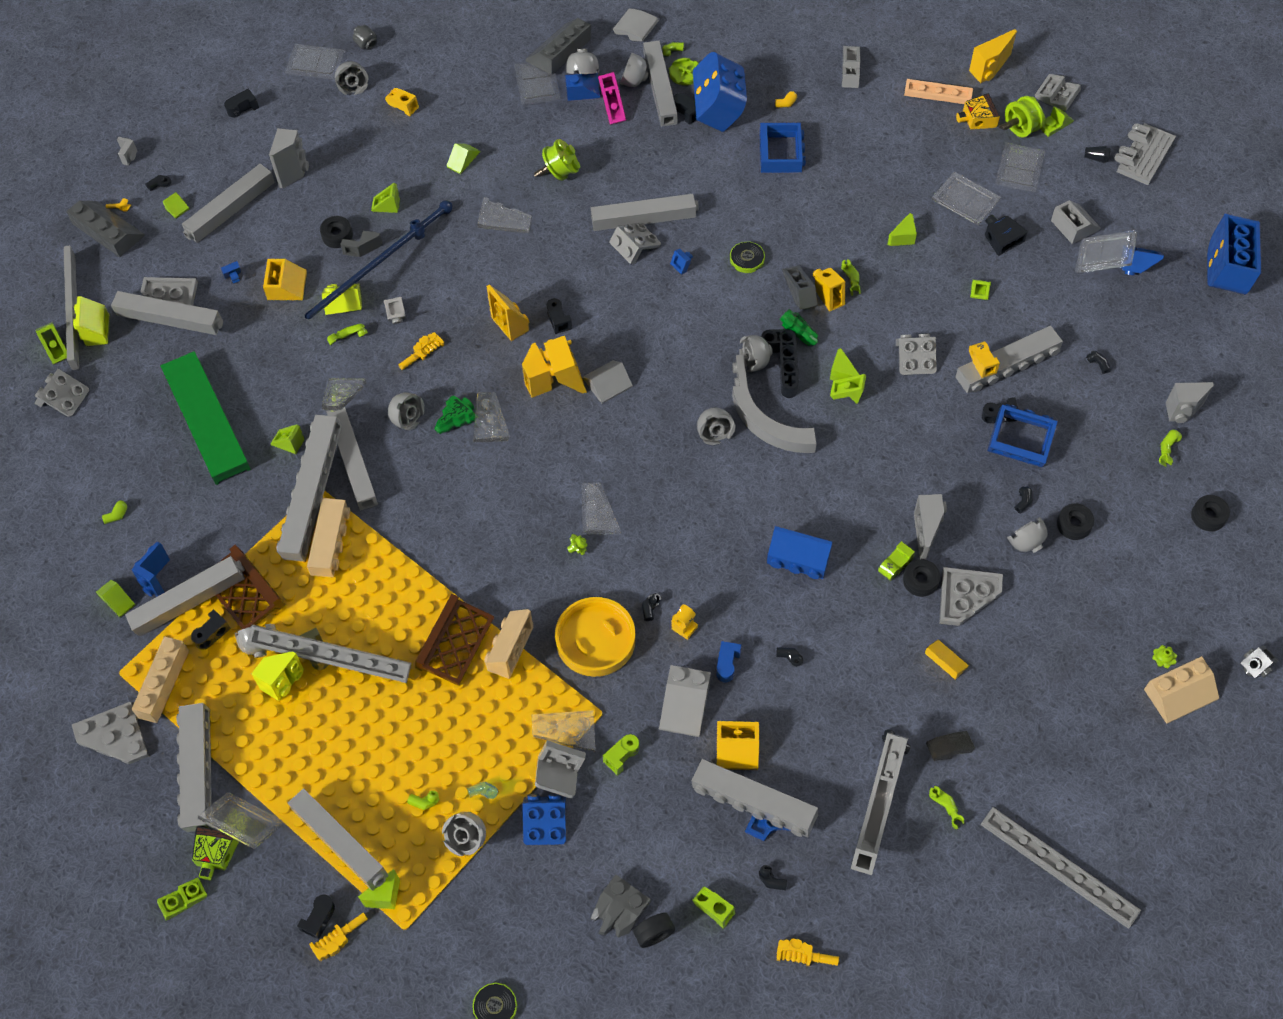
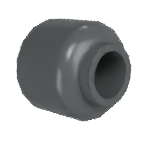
M362 25L354 29L353 41L361 49L370 50L376 45L377 35L369 26Z

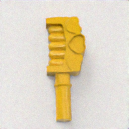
M435 332L428 334V336H423L413 346L414 354H411V356L398 364L400 369L404 370L419 358L424 361L427 354L433 352L437 347H443L445 345L444 341Z
M363 912L348 924L346 923L342 928L336 924L334 926L336 929L328 933V936L325 935L323 939L321 938L319 942H315V944L311 942L309 945L319 961L329 958V955L333 957L339 953L340 948H343L348 943L346 935L367 921L368 918Z
M793 938L790 942L788 939L779 940L777 961L786 959L787 961L806 963V966H810L811 961L838 966L839 957L813 953V946L808 945L806 942L802 944V941Z

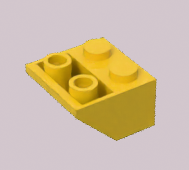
M267 259L263 284L267 300H303L306 269L287 259Z
M536 343L531 345L522 363L524 382L532 398L551 391V383H553V378L548 368L550 364L545 362L542 348L539 349Z
M717 721V765L728 770H758L759 722Z

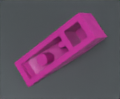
M612 72L598 76L610 125L626 121L615 73Z

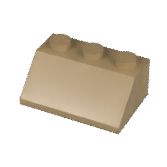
M528 609L510 611L508 617H504L502 620V629L499 634L495 635L491 652H487L484 659L487 671L510 679L534 628L531 611Z
M1199 657L1150 680L1144 689L1166 724L1219 700L1214 673L1203 657Z

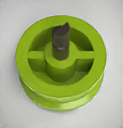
M1023 96L1007 105L1005 109L1006 123L1000 125L999 128L1003 130L1010 129L1018 137H1027L1032 132L1041 129L1045 115L1034 97Z
M557 139L554 141L553 146L543 148L542 156L546 165L534 172V176H543L550 171L555 178L564 181L570 173H577L580 163L575 155L574 147L571 144L568 145L562 139Z

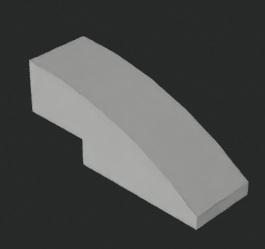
M843 46L842 87L858 88L860 78V47Z

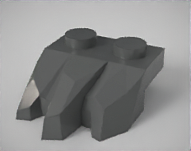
M615 875L600 895L591 920L601 919L603 921L598 934L606 935L614 928L616 936L621 937L630 933L638 922V918L651 902V899L618 875Z

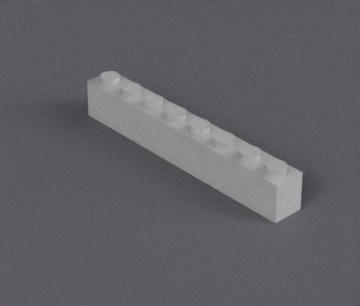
M315 415L314 421L311 422V432L309 438L306 439V449L301 457L300 471L296 475L295 489L291 492V503L287 507L286 521L282 525L281 539L277 543V552L283 560L306 561L342 424L337 416Z

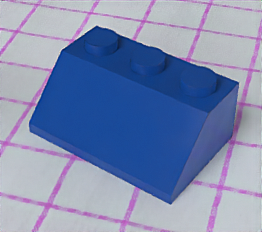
M775 526L767 564L777 569H788L794 574L803 573L812 579H823L830 558L832 542Z

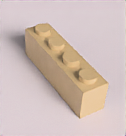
M322 498L307 563L308 571L312 576L334 577L335 570L337 571L339 568L338 555L342 553L343 549L342 536L346 535L347 527L345 523L346 519L350 517V508L347 507L345 500Z
M164 636L132 707V711L138 719L158 723L189 652L183 641Z

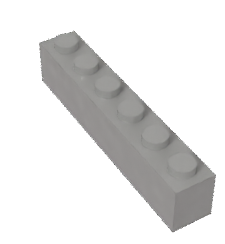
M1050 325L992 352L993 357H997L1000 362L997 374L981 378L972 361L959 367L955 378L967 394L972 391L978 392L987 384L993 385L1000 378H1008L1015 371H1023L1033 363L1038 364L1050 355H1057L1060 352L1063 341Z
M204 703L179 706V714L176 716L179 726V733L177 734V743L179 745L177 763L180 766V773L177 774V782L180 786V794L177 795V802L180 806V814L177 817L178 825L186 832H194L196 827L212 829L210 708Z
M704 759L701 760L691 780L692 786L698 794L710 795L719 803L724 804L726 802L738 811L743 812L745 810L750 812L753 817L759 820L766 819L771 821V824L778 828L785 827L799 837H809L818 817V807Z

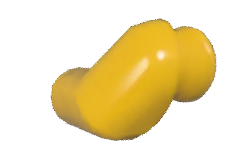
M790 91L784 99H775V108L791 107L797 100V94L794 91Z

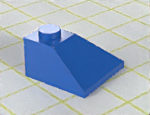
M598 73L565 75L568 101L600 98Z
M1124 245L1121 269L1128 275L1142 273L1161 261L1164 255L1159 251Z

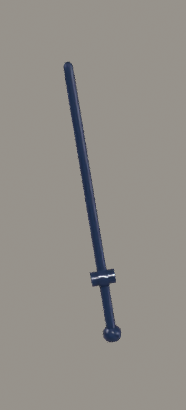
M448 200L442 201L439 208L421 223L419 219L412 220L410 222V231L309 310L305 314V318L311 319L413 237L416 240L423 239L425 237L424 228L443 213L448 214L452 211L451 202Z

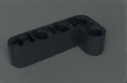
M789 329L765 330L761 337L766 341H771L767 343L772 347V353H779L781 393L786 398H793L797 394L799 383L796 335Z

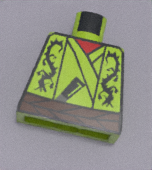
M196 827L192 861L196 866L201 867L199 878L211 880L214 869L226 870L240 841L236 833Z

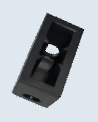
M992 214L986 218L985 222L988 226L985 237L998 256L1025 242L1028 231L1011 217L1005 215L997 219Z

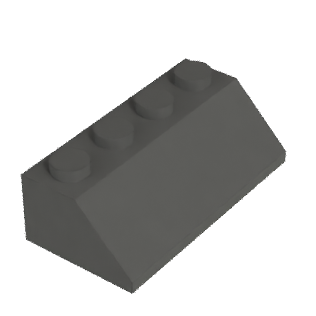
M579 18L564 24L526 58V62L550 75L554 74L567 62L568 57L572 53L577 52V49H581L591 39V24Z
M78 201L66 211L73 225L118 257H121L145 236L144 233L98 201Z

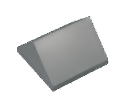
M614 360L582 377L601 404L633 387L623 363Z

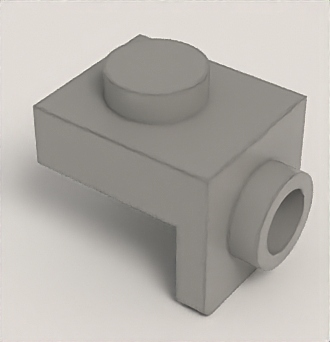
M118 137L117 141L121 148L118 155L122 164L129 166L136 157L137 148L133 140Z
M402 298L384 300L388 322H392V324L403 322V319H406Z

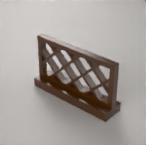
M235 544L229 549L231 553L221 561L230 556L235 561L239 560L245 569L242 572L246 575L245 584L231 586L229 596H221V592L215 596L241 629H245L252 625H257L276 608L280 610L286 604L244 552ZM235 587L244 588L242 597H234ZM248 588L257 589L256 597H247ZM233 600L241 601L240 610L231 609ZM246 601H255L253 611L244 610ZM259 601H266L270 605L264 611H258ZM252 614L251 621L244 625L242 622L243 615Z
M451 594L415 661V668L421 671L424 669L459 686L494 616L459 600L458 596ZM459 607L468 610L470 616L459 619L457 614ZM483 617L488 619L485 625L477 627L474 618ZM471 620L474 629L463 631L461 622ZM458 624L461 633L450 636L449 626ZM476 632L477 642L468 644L465 635ZM462 636L465 645L455 648L452 639ZM449 640L452 650L441 653L440 643ZM467 649L469 653L468 659L459 661L456 652ZM453 653L456 663L446 665L443 656ZM440 657L443 667L435 669L429 666L431 660ZM458 666L460 670L458 678L450 676L447 669Z

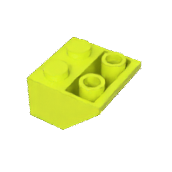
M337 284L327 285V288H324L322 292V299L338 288ZM354 284L324 308L325 315L361 310L360 284Z
M78 296L77 304L74 305L76 319L73 320L74 329L78 330L80 339L84 341L86 346L108 344L109 313L105 305Z
M292 651L264 657L251 674L260 690L280 701L282 697L289 693L292 684L301 678L304 668L297 654Z

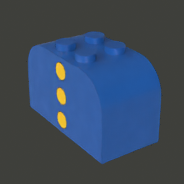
M711 52L693 69L696 120L724 132L740 117L746 106L745 73L742 65L715 52Z
M1224 214L1211 237L1208 247L1207 283L1210 287L1246 295L1261 274L1260 222Z

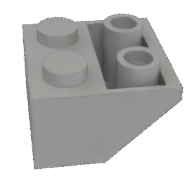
M1069 200L1054 209L1051 221L1071 244L1101 229L1080 204Z

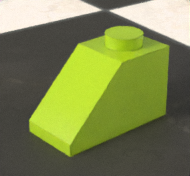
M53 322L36 329V333L53 364L67 358V349Z

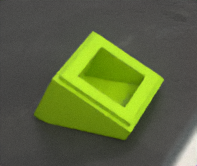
M176 192L163 201L165 209L175 218L189 210L187 204Z
M972 280L970 298L988 300L991 282Z

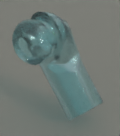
M481 782L467 788L470 798L481 794L488 799H494L498 795V789L488 782Z

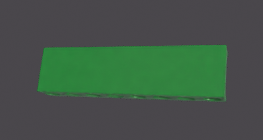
M195 351L160 365L215 485L240 472L250 471V466Z

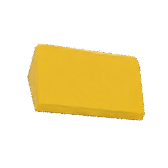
M940 640L935 641L926 648L925 654L955 680L969 667L967 663Z

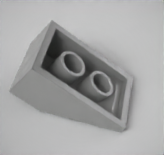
M942 494L918 495L914 510V520L920 559H927L940 524L944 521L947 505L946 501H943Z
M670 666L659 730L695 737L700 736L711 672Z

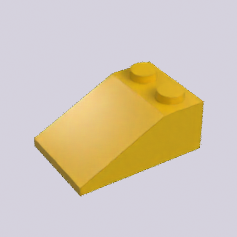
M1016 29L974 47L969 71L980 83L990 81L1009 58L1017 33Z
M491 285L486 286L491 318L506 336L513 341L528 332L529 319L525 314L522 315L515 302L512 303L507 296Z
M565 335L545 342L546 350L543 353L546 361L551 363L548 366L551 376H555L559 383L580 393H587L578 365Z

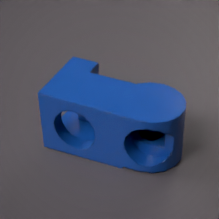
M721 641L716 673L718 680L726 683L733 679L734 657L740 658L741 644Z

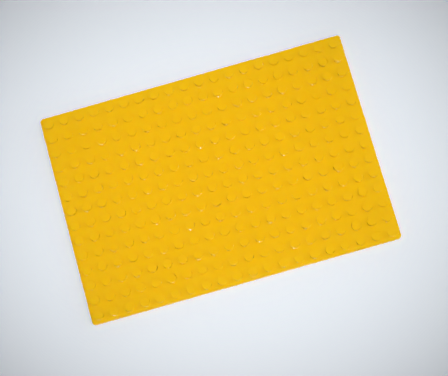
M324 491L323 498L335 499ZM351 511L349 519H346V535L342 536L343 549L342 553L338 555L339 568L337 571L335 570L334 577L312 576L308 571L307 563L315 528L305 562L283 560L277 552V543L281 539V529L286 521V515L245 554L286 604L280 610L278 608L273 610L257 626L265 627V624H275L276 630L299 636L317 628L324 642L411 662L407 683L329 664L325 669L317 670L312 666L310 660L298 657L304 668L303 674L299 680L292 684L289 693L278 701L260 690L251 673L264 657L283 653L269 650L266 652V656L255 658L254 655L242 652L238 647L235 633L242 629L216 596L179 615L125 665L119 674L139 692L164 636L183 641L189 652L162 714L179 728L176 716L179 714V706L204 703L210 708L211 758L363 893L369 887L288 805V802L304 788L383 866L387 874L391 870H395L400 879L395 909H379L400 928L407 930L523 803L524 797H528L537 788L535 786L537 760L546 741L549 740L573 748L601 718L602 711L525 649H523L510 679L487 671L486 663L484 662L485 656L488 651L491 652L494 637L501 631L492 623L459 686L424 669L422 671L416 669L415 661L450 595L454 593ZM245 579L237 584H245ZM231 587L222 591L221 596H229ZM235 587L234 597H242L244 588ZM248 588L247 597H256L257 589ZM233 600L231 609L240 610L241 601ZM246 601L244 610L253 611L255 601ZM259 601L258 611H264L270 605L266 601ZM459 607L457 611L459 619L470 616L468 610ZM214 609L227 621L231 629L209 648L202 650L194 644L191 634L193 630L202 627L210 619L208 614ZM252 614L243 615L242 622L244 625L251 621ZM483 617L474 618L477 627L485 625L488 621ZM471 620L461 622L463 631L474 629ZM458 624L451 625L448 628L450 636L461 633ZM476 632L465 635L468 644L478 640ZM462 636L452 639L455 648L465 645ZM449 640L439 645L441 653L452 650ZM467 649L456 652L459 661L469 657ZM453 653L443 656L446 665L456 663ZM440 657L431 660L429 666L435 669L443 667ZM458 666L447 669L450 676L458 678L460 674ZM432 790L439 794L437 805L426 810L407 803L411 794L421 798L427 796L429 791ZM463 811L472 812L478 815L484 822L486 838L483 845L474 854L458 856L450 852L445 846L442 828L444 823L454 814Z

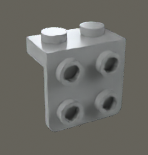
M642 223L617 226L609 241L630 264L636 263L642 250L658 248L661 245L657 237Z
M919 334V338H912L911 335H900L901 338L896 339V346H899L900 374L936 373V337H930V334Z
M57 369L54 374L50 373L46 378L45 382L47 385L45 388L40 387L35 394V397H37L35 404L42 407L45 402L67 417H71L89 392V388L60 369Z
M547 740L538 755L535 786L552 793L573 798L576 793L577 772L585 760L586 753Z

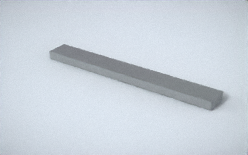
M69 245L64 246L67 361L72 370L79 369L78 330H75L73 320L76 319L74 305L77 304L76 256Z
M257 625L251 626L247 645L279 653L293 651L300 658L407 683L412 664L411 662Z
M992 807L982 821L981 825L1122 925L1128 929L1131 927L1141 911L1138 907L994 807Z

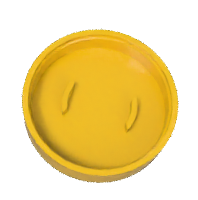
M602 597L581 599L566 608L556 624L555 641L560 658L571 670L585 676H605L619 670L628 662L635 648L634 622L628 611L611 599Z

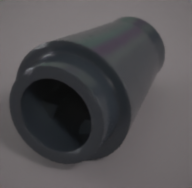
M1107 146L1086 147L1084 158L1102 163L1104 161L1109 162L1111 148H1107Z

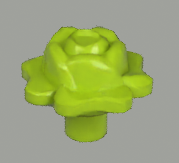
M572 534L570 537L571 545L567 547L570 553L576 551L584 555L588 545L585 538L581 535L576 536Z
M1161 645L1158 649L1153 650L1154 655L1152 659L1157 662L1159 667L1164 666L1168 669L1171 665L1176 664L1177 654L1173 652L1171 647L1166 648L1164 645Z

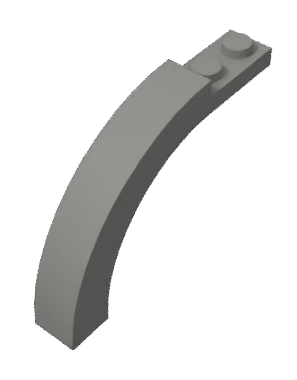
M736 355V362L732 363L733 374L737 373V378H734L735 386H733L732 397L736 411L746 427L757 437L777 448L799 453H815L816 438L814 428H795L780 424L766 416L755 405L748 390L744 356Z
M887 733L852 861V870L869 875L873 873L908 741L906 737Z

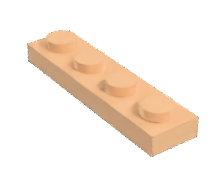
M907 79L904 96L964 104L967 100L972 99L973 88Z

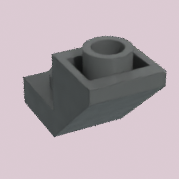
M363 231L360 241L342 239L341 242L343 255L361 257L382 246L380 233L374 231Z

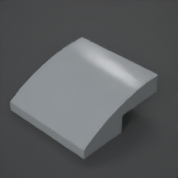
M628 9L613 28V31L618 35H628L632 41H644L659 20L657 17L644 11Z
M1049 74L1036 92L1035 98L1053 107L1055 106L1063 111H1067L1081 91V85L1065 82L1064 76Z

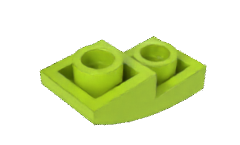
M197 877L178 886L177 891L157 899V904L167 921L205 899L207 894Z

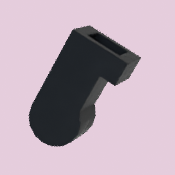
M249 88L227 99L224 103L228 116L232 118L240 116L242 112L250 108L253 111L259 108L257 100Z
M684 93L675 94L673 98L676 110L685 116V122L690 125L696 121L695 101Z
M556 298L548 300L546 303L547 314L555 334L571 330L572 320L570 315L564 316L561 301Z
M1008 398L1007 403L995 404L990 402L985 404L982 411L983 421L990 424L995 423L1002 405H1014L1018 409L1016 398ZM1005 416L1003 418V422L1017 421Z
M214 609L208 614L210 619L202 627L193 630L191 634L192 641L199 649L209 648L231 629L227 621Z
M325 894L316 897L313 903L314 908L307 921L301 918L297 925L301 932L319 940L335 910V904L331 897Z

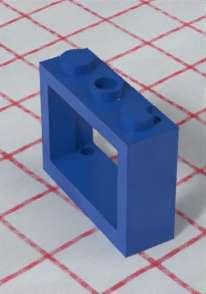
M760 123L761 173L802 172V166L806 164V157L802 156V153H805V143H802V140H804V130H801V123ZM768 137H795L796 159H768Z
M1002 405L996 418L987 451L1043 467L1046 464L1058 421L1053 420V417L1048 415H1036L1031 410L1025 409L1022 411L1016 409L1017 407L1014 405ZM1004 416L1047 429L1040 454L997 441Z

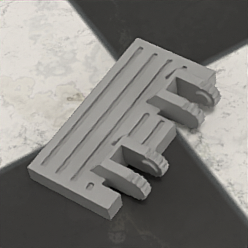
M1135 123L1132 126V130L1128 133V138L1134 141L1131 147L1122 146L1119 148V153L1115 155L1114 159L1120 163L1117 172L1149 185L1176 136L1145 123L1144 125Z

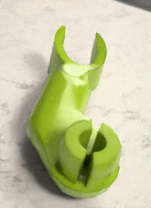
M847 259V263L846 260H843L841 269L850 278V295L853 296V291H858L860 294L859 272L851 264L850 260Z
M356 324L338 331L337 334L329 335L327 341L332 345L337 339H344L355 332L358 333L359 337L368 332L363 324Z
M1170 430L1160 444L1162 455L1159 457V462L1165 467L1166 462L1169 465L1173 463V459L1170 456L1171 446L1174 442L1182 439L1181 433L1177 430Z
M931 787L929 790L930 798L946 808L948 815L952 817L953 828L958 829L954 822L960 820L964 824V818L958 815V809L953 798L939 787Z

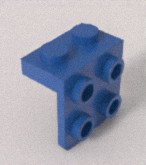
M160 542L150 546L147 553L132 568V572L143 588V591L151 597L153 595L158 597L165 593L156 575L170 561V558Z
M556 793L549 794V797H540L539 794H529L528 797H524L522 803L524 844H564L566 842V797Z

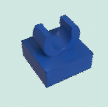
M677 249L674 251L670 264L680 274H684L687 272L689 264H691L690 261L693 255Z
M237 261L221 267L225 279L230 277L233 284L240 281L238 274L241 273V269Z

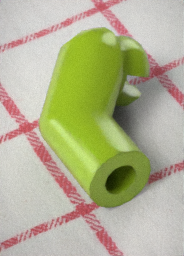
M434 790L429 791L427 796L423 798L411 794L407 803L426 810L437 805L439 794Z

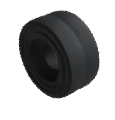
M342 216L329 217L320 226L322 240L328 247L341 248L342 239L352 240L351 224ZM334 230H340V231H341V232H340L339 234H337V235L332 234V232H333Z
M1205 495L1199 498L1191 511L1193 522L1205 531L1221 529L1230 516L1228 504L1222 498L1215 495ZM1205 511H1214L1215 517L1208 516Z
M1073 503L1065 506L1057 518L1059 532L1071 540L1084 539L1090 534L1094 526L1093 513L1082 504ZM1076 518L1081 524L1078 526L1073 525L1070 519Z
M925 559L912 561L906 567L903 576L905 588L911 594L919 597L929 596L934 593L940 581V572L937 566ZM923 574L927 577V580L920 582L916 576Z
M660 913L642 921L633 929V933L640 947L646 948L672 935L675 931V926L668 913Z

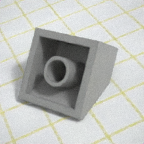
M1213 382L1175 383L1166 401L1169 422L1184 423L1189 421L1204 405L1214 386Z

